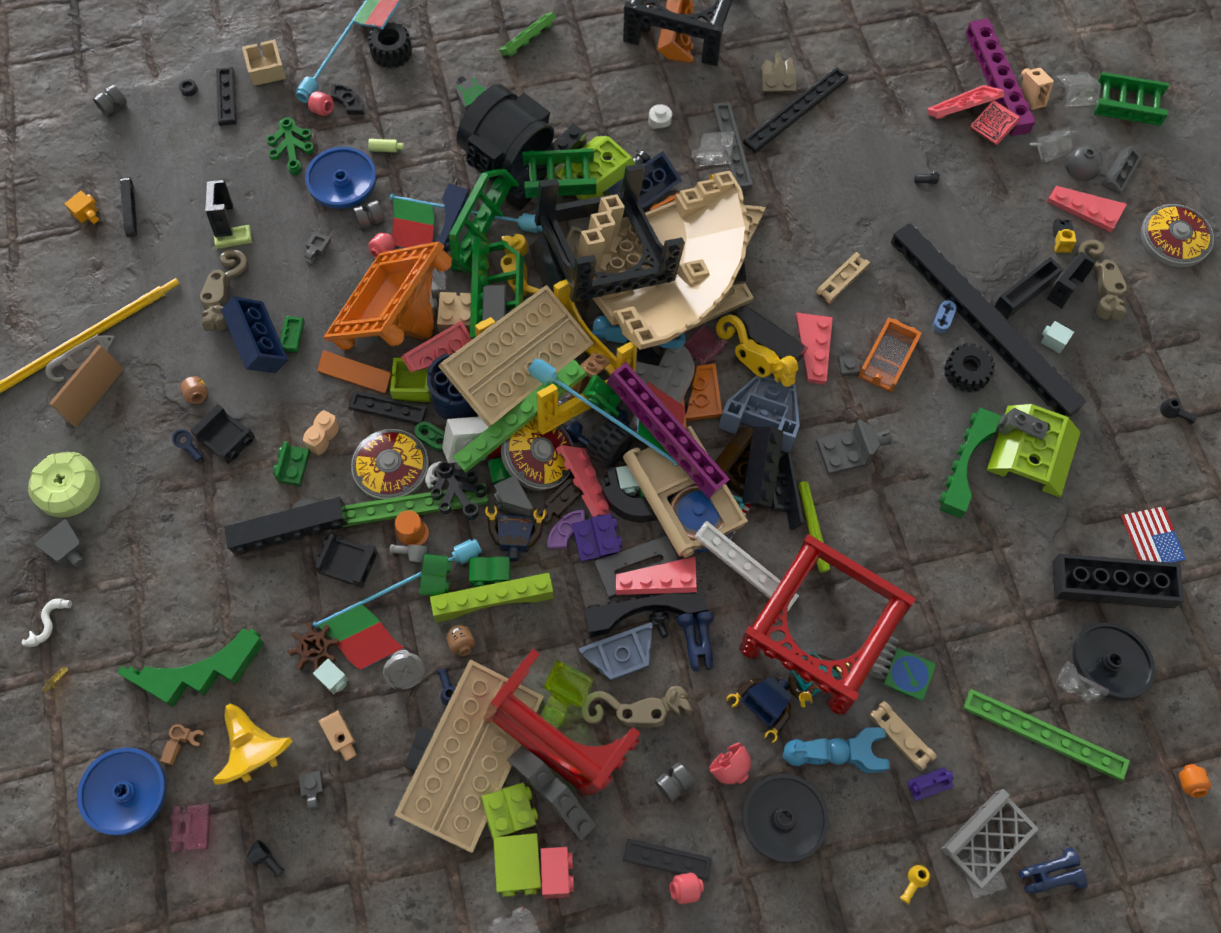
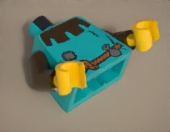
M813 652L810 654V656L817 659L836 661L821 654L816 655ZM846 663V664H845V667L847 668V670H848V668H850V664H849V663ZM822 665L819 666V669H823L826 673L827 668ZM833 666L831 669L832 676L835 679L838 676L837 672H840V675L843 676L841 669L837 666ZM790 670L788 677L790 693L800 701L801 707L804 708L806 707L805 702L810 701L812 704V697L821 690L814 682L805 681L798 672Z

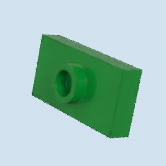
M285 316L280 339L285 352L298 353L305 323L303 317Z

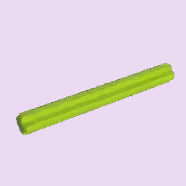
M807 481L800 482L798 489L809 533L814 538L823 542L809 483ZM819 558L817 562L819 572H828L830 565Z

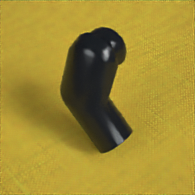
M937 172L915 174L914 177L915 183L936 184L940 180L939 173Z

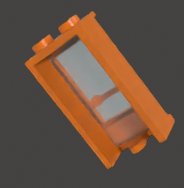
M888 317L858 377L892 393L922 332Z

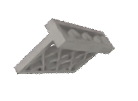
M1004 789L996 791L940 849L946 856L949 855L979 889H982L1038 830L1035 824L1009 798L1010 795ZM1006 804L1012 809L1013 818H1002V808ZM990 820L998 821V833L988 832V822ZM1002 821H1013V834L1003 833ZM1017 822H1024L1030 830L1025 835L1018 834ZM976 835H984V848L974 847L973 838ZM988 835L999 836V849L989 848ZM1003 836L1014 837V847L1012 849H1004ZM961 850H970V863L962 862L957 854ZM974 850L985 852V864L974 863ZM989 851L999 852L1000 862L998 864H989ZM975 866L985 867L986 876L981 881L975 876Z

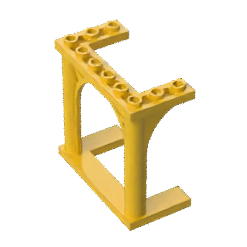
M565 279L555 284L554 295L594 343L585 351L590 356L595 352L602 354L610 360V364L604 369L609 376L625 363L636 373L637 347L630 341L617 349L616 357L589 330L582 320L575 303L571 302L569 297L571 288L567 280ZM491 317L475 325L476 337L495 323ZM551 384L537 392V416L534 419L538 422V431L543 435L592 407L577 397L558 406V388Z

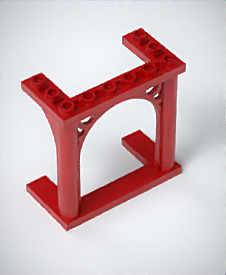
M808 534L797 557L752 627L749 625L739 650H741L745 657L749 659L754 658L755 660L758 658L761 650H763L767 657L771 659L776 658L782 662L783 667L791 671L795 670L805 681L814 682L825 693L829 694L830 692L832 696L827 702L830 710L838 715H845L858 698L859 694L857 692L898 623L913 605L916 598ZM819 558L889 600L863 646L850 657L836 661L817 659L805 653L794 642L787 626L788 606L809 571H813ZM778 619L782 622V626H772L773 623L777 624ZM775 631H780L784 633L785 638L781 641H774L770 638V635ZM785 643L789 644L791 646V650H788V647H783L782 645H784ZM846 663L852 665L850 668H848V670H850V673H848L847 668L845 667ZM822 665V666L826 667V668H827L826 673L824 672L823 669L820 670V669H819V666ZM833 666L841 669L843 675L841 680H836L832 676L831 669Z
M532 649L490 702L483 719L489 724L491 722L495 723L578 789L576 793L581 797L590 796L594 792L605 789L613 778L610 775L614 768L619 770L626 760L623 757L628 749L633 751L640 740L637 737L640 732L633 727L620 740L616 739L611 744L604 746L582 745L562 734L513 695L530 671L528 669L540 655Z

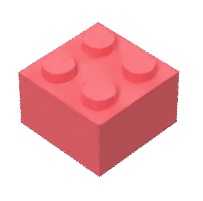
M567 847L541 848L542 895L544 899L570 897V892H574L573 875L569 876V869H573L572 853H568Z

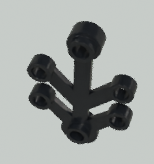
M448 461L440 462L436 468L438 480L435 487L431 489L432 499H442V488L447 480L449 487L443 502L439 504L440 512L442 514H449L451 512V502L455 494L463 506L464 517L468 520H475L479 516L478 505L469 502L463 491L473 492L476 497L482 498L486 495V487L482 484L474 485L478 481L475 471L465 473L464 470L455 469L454 465L448 463ZM455 477L466 478L468 483L457 481Z

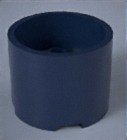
M446 353L439 356L432 362L427 371V386L434 410L445 420L479 416L438 367L441 362L452 354L448 355Z

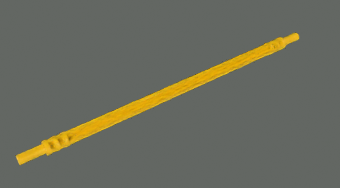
M175 278L162 287H156V289L151 290L141 298L1 380L0 393L44 368L49 362L97 334L99 335L150 303L152 304L155 300L165 296L166 292L180 285V283Z

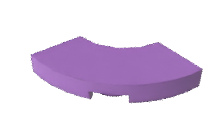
M585 509L566 514L553 526L548 536L547 550L567 549L568 541L574 535L571 524L585 520Z

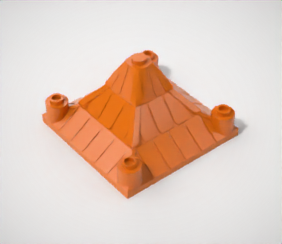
M438 241L379 253L323 338L328 342H333L343 351L350 350L355 345V338L380 336L390 346L400 345L404 337L420 340L429 339L433 335L434 329L433 311L430 303L433 280L431 274L434 268L441 272L447 271L452 265V258L443 250L444 245Z

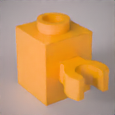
M79 191L64 203L70 214L79 222L83 223L89 219L95 224L99 221V218L96 217V212L98 211L95 206L96 201L90 194L85 195L82 191Z

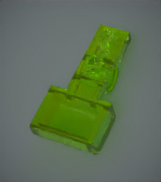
M556 660L543 686V689L551 692V695L541 717L558 730L566 717L570 704L581 707L595 679L560 660Z

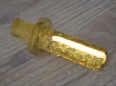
M62 666L49 681L46 679V684L41 690L46 693L51 687L54 689V685L68 671V668Z

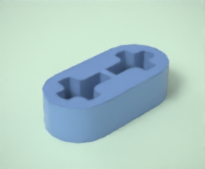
M947 300L941 303L932 325L937 333H945L949 329L957 308L954 302ZM946 307L949 308L948 314L944 313ZM941 320H945L943 326H940Z

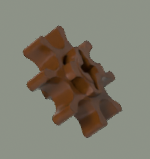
M307 622L308 633L306 635L299 636L292 632V637L299 640V645L295 649H288L287 653L290 656L296 654L302 656L301 661L296 665L299 670L302 671L309 662L314 663L315 671L319 668V663L323 659H329L332 663L336 662L335 657L329 655L328 651L332 646H339L340 642L337 638L326 640L327 633L331 631L329 625H324L323 630L316 633L313 631V624ZM308 644H310L311 646H317L320 649V651L313 648L311 649L308 646Z

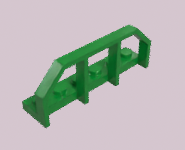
M496 169L481 173L450 231L449 239L452 258L450 268L453 271L472 274V269L469 266L472 262L473 238L480 237L487 244L489 243L485 235L495 216H503L500 207L511 186H519V183L506 169ZM502 175L503 178L496 177L486 196L482 190L489 177ZM479 198L483 203L471 223L468 217ZM463 226H465L468 232L459 247V234Z
M480 237L473 238L470 338L472 340L476 337L475 325L483 321L484 286L516 279V300L506 302V310L514 309L523 303L524 257L505 241L487 244ZM507 248L516 255L515 271L487 277L489 252Z

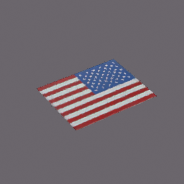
M1164 506L1121 515L1139 560L1170 563L1186 560Z

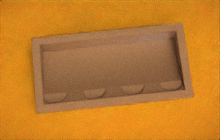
M98 345L49 404L66 422L77 427L124 369L102 346Z

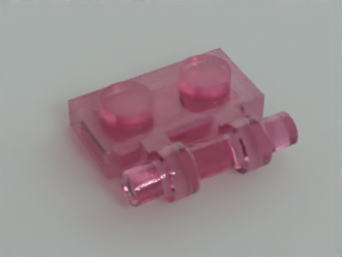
M705 325L684 344L689 350L693 361L697 358L700 359L697 363L698 366L709 365L713 358L720 354L727 345V342L723 339L716 343L718 335ZM708 347L711 349L708 353H704Z
M187 805L186 814H182V807H173V815H171L170 819L172 835L169 836L171 852L180 851V843L185 842L184 850L186 851L209 849L211 805ZM186 822L185 834H181V823Z

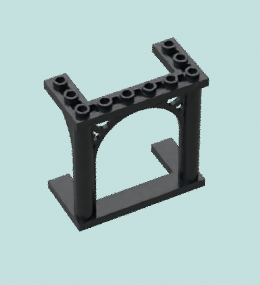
M657 0L626 1L624 5L623 41L639 45L641 41V23L704 39L701 62L717 66L720 57L723 26L733 0H716L710 8L696 14H678L669 11ZM648 5H655L656 7H655V8H650V7H647V6H648ZM704 18L707 22H703L698 19Z
M643 163L625 167L621 193H617L641 243L642 257L635 266L619 273L595 271L596 258L594 255L576 258L558 223L590 217L591 214L598 213L600 199L612 195L557 204L558 180L551 179L539 182L534 222L536 226H542L571 288L569 295L571 302L584 301L590 298L618 294L624 291L675 281L685 242L681 237L666 240L663 246L657 238L638 201L645 172ZM642 265H648L652 268L643 269Z

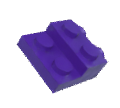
M611 513L571 524L580 562L620 552L619 548H622V541L620 536L616 537L615 529H618L616 518L611 517Z

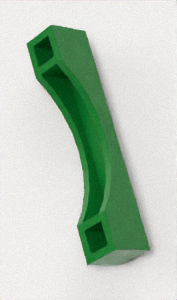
M981 407L977 413H972L969 420L971 427L966 429L963 439H966L965 443L961 444L957 451V454L960 455L959 459H955L951 470L954 471L953 475L948 476L945 486L948 488L946 492H942L939 502L942 503L940 511L960 519L966 513L972 497L967 480L969 457L978 446L992 438L997 430L1001 415Z

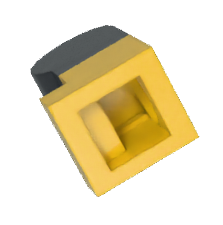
M1055 220L1053 223V234L1056 243L1054 247L1055 253H1071L1077 242L1071 220Z

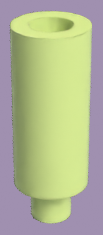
M369 139L368 148L369 152L397 153L398 150H404V143H398L397 140Z

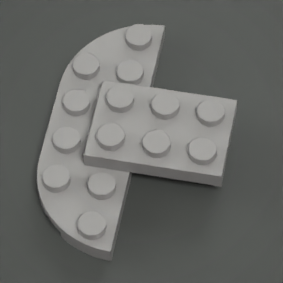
M684 345L680 348H667L659 366L636 362V374L645 384L648 381L679 403L682 402L693 379L695 370L692 356ZM634 415L629 426L637 433L638 418Z

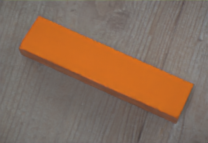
M324 350L317 369L320 373L385 395L391 384L392 374L390 372Z

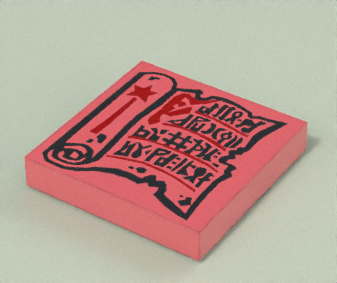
M993 100L970 127L997 146L1020 121V117Z

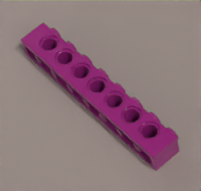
M988 18L969 22L965 34L988 86L1004 90L1005 97L995 101L1020 117V121L1009 132L1011 137L1030 133L1035 124V117L1030 112L1029 104L1025 101L1023 91L1020 89L1017 78L1011 70V64L1008 63L1005 57V51L1000 46V41L996 37L993 25H991Z
M625 363L612 372L607 384L708 498H711L730 480L728 476L634 370Z

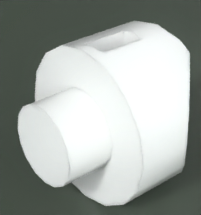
M660 104L650 109L649 125L652 129L671 125L672 111L669 107Z

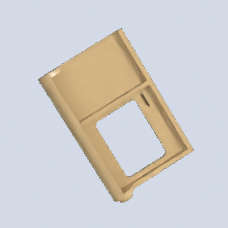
M691 426L687 427L686 430L706 452ZM651 447L642 451L640 448H634L625 453L623 459L677 554L684 556V558L691 556L695 550L704 545L697 540L692 541L689 538L667 497L695 484L694 481L679 464L673 465V462ZM726 484L709 498L724 522V526L718 529L722 534L727 535L743 527L748 522Z

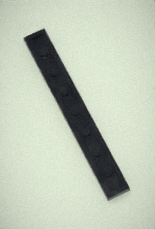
M838 67L834 68L743 139V144L756 153L844 84L849 76Z

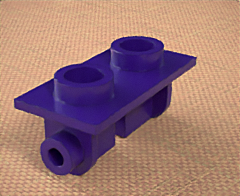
M944 767L908 780L907 783L914 800L918 801L954 788L951 781L954 780L952 772H947Z

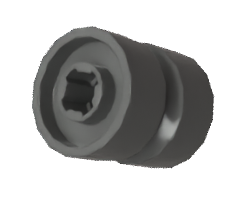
M113 84L104 89L105 93L100 92L93 97L96 106L107 117L115 112L116 107L120 108L127 103L124 95Z
M377 200L367 203L366 207L361 205L353 208L361 230L371 227L372 223L378 225L385 222Z
M679 762L668 769V774L663 773L655 780V784L661 793L671 803L681 796L682 790L687 791L695 784L692 776Z

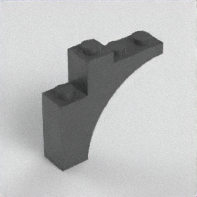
M521 746L507 759L514 770L549 804L581 841L597 826L578 803L577 798L569 788L553 775L544 762L524 746Z

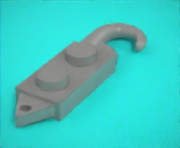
M97 334L47 364V377L55 382L65 380L64 377H55L52 370L61 364L69 370L78 369L98 345L109 351L108 348L114 336H99Z

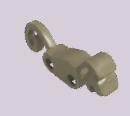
M1088 240L1079 245L1077 256L1080 252L1085 254V250L1088 248H1095L1096 250L1091 249L1088 255L1092 258H1098L1103 255L1105 247L1100 241ZM1104 260L1101 264L1096 261L1092 269L1096 271L1098 296L1101 299L1096 307V314L1105 320L1110 318L1122 321L1126 314L1125 302L1122 300L1127 290L1126 282L1118 266L1113 261Z
M238 250L224 251L220 255V262L223 266L232 268L236 266L235 259H228L237 258L240 260V264L227 273H224L221 269L212 271L208 275L200 293V301L205 310L202 312L204 331L228 328L221 309L228 303L227 289L230 285L229 281L241 275L248 266L245 254Z
M681 686L670 687L663 699L650 697L630 705H621L612 695L604 691L593 692L585 698L581 712L586 723L590 725L599 724L604 718L603 707L600 704L595 706L597 712L595 716H590L589 709L594 701L603 700L617 711V717L622 725L627 727L658 728L665 724L670 712L681 717L680 710L690 715L693 714V709L685 689ZM628 713H631V714H632V717H631V718H629V719H625V718H624V716H625L626 714H628ZM655 714L662 715L659 719L653 718Z

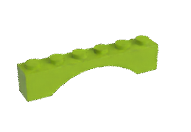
M549 573L430 597L433 617L436 623L456 619L470 612L496 605L523 602L535 603L554 599Z

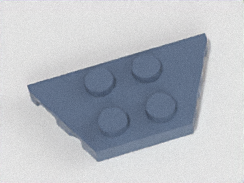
M652 622L579 648V653L609 681L648 668Z

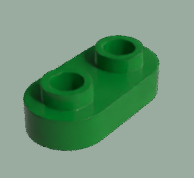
M423 421L418 423L415 427L416 437L434 450L443 451V444L439 445L437 443L444 440L445 432L429 422ZM425 431L428 432L427 435H423L422 433Z

